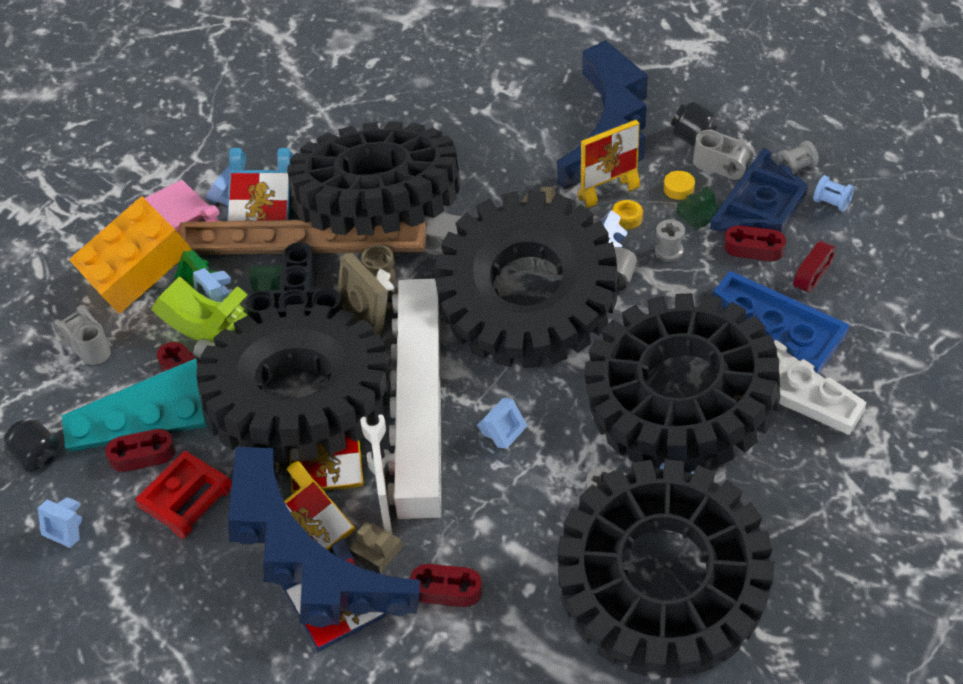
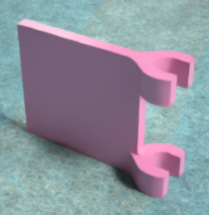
M183 180L145 198L177 232L179 231L180 222H197L201 219L204 222L219 221L217 218L220 215L219 210L214 205L209 206Z

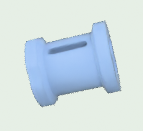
M823 175L815 189L813 201L818 203L824 201L837 206L839 211L844 212L852 199L854 186L850 184L844 186L830 181L828 176Z

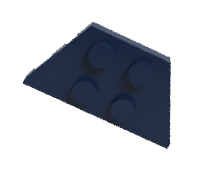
M763 148L711 219L710 229L726 231L732 226L741 225L781 232L807 195L808 185L799 177L794 176L784 163L777 165L770 158L771 152Z

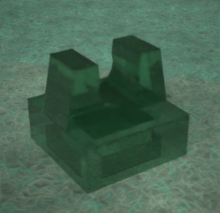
M707 186L702 188L701 192L695 195L690 194L686 196L685 200L677 203V213L695 230L711 223V219L720 208L716 204L714 192Z
M282 265L249 267V281L253 293L261 290H280Z

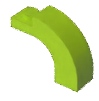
M179 276L158 297L151 310L183 335L196 341L203 338L214 342V337L224 328L235 332L234 322L248 316L243 312L244 308L241 306L247 294L237 286L222 302L213 301L201 295Z

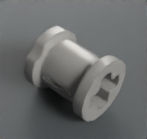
M803 141L797 148L778 152L777 161L778 165L784 163L791 170V173L795 175L799 169L807 166L812 168L818 165L819 157L815 146L810 141Z
M663 220L656 227L659 243L655 245V255L664 262H675L683 256L681 240L685 236V227L676 220Z

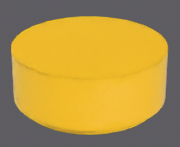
M673 171L665 176L664 192L668 197L683 200L693 195L695 179L690 173Z
M622 200L612 207V211L621 217L618 224L625 230L637 228L643 221V208L635 201Z

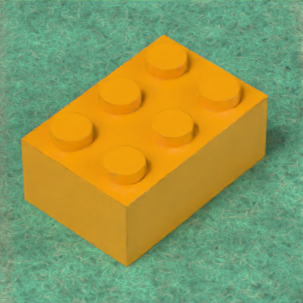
M141 196L69 260L98 293L121 314L180 262L183 251H192V249L175 228Z

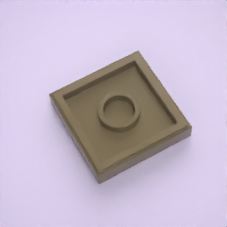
M351 252L341 255L338 292L341 295L343 310L355 314L356 323L364 319L374 327V335L379 334L383 338L388 290Z

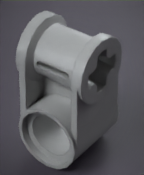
M703 130L696 136L693 164L701 170L737 180L745 174V165L753 159L755 150L745 140L726 136L714 130Z
M83 305L76 308L77 311L61 321L57 319L52 322L62 342L67 347H70L86 364L97 365L109 358L111 348L101 324L92 317Z

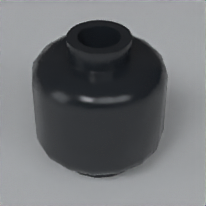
M690 102L687 105L682 104L671 122V125L674 126V135L692 146H695L696 136L699 132L703 130L716 131L717 126L713 124L715 114L696 102Z
M20 420L13 424L5 433L4 452L24 471L34 472L39 468L45 470L56 460L57 453L55 451L58 447V439L39 421Z

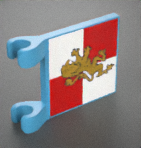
M231 148L229 150L230 176L227 221L289 220L291 190L287 167L290 165V159L293 156L289 148L278 149V170H244L246 154L242 152L241 148Z

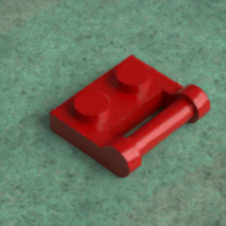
M184 450L135 501L138 508L168 526L178 537L185 539L193 531L192 525L222 495L227 496L231 492L232 481L220 471ZM206 482L212 485L182 516L176 513Z

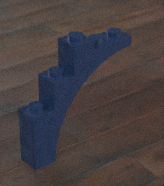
M604 40L583 50L582 74L594 85L604 107L600 122L588 138L637 120L640 123L638 162L644 159L645 136L640 130L646 128L647 105L641 100L647 98L648 75L609 42ZM581 144L575 150L557 160V183L564 190L581 182Z
M235 447L228 516L229 542H239L245 545L265 543L263 561L264 582H273L278 585L302 583L300 624H310L314 627L339 625L340 611L351 612L357 615L369 612L389 613L394 616L417 614L420 580L379 574L360 568L332 554L307 534L293 518L282 499L274 474L273 448Z

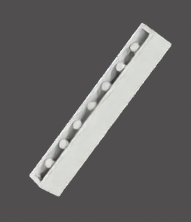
M435 279L399 280L398 294H392L393 313H398V318L392 319L393 339L397 338V344H391L392 364H397V370H391V390L396 391V397H390L391 418H396V425L389 426L390 446H395V453L389 454V474L395 475V483H388L389 505L396 506L397 519L441 518L440 300Z

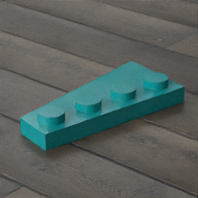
M195 358L63 414L62 424L65 449L68 452L105 446L114 438L154 429L167 430L171 434L207 427L197 387V359Z

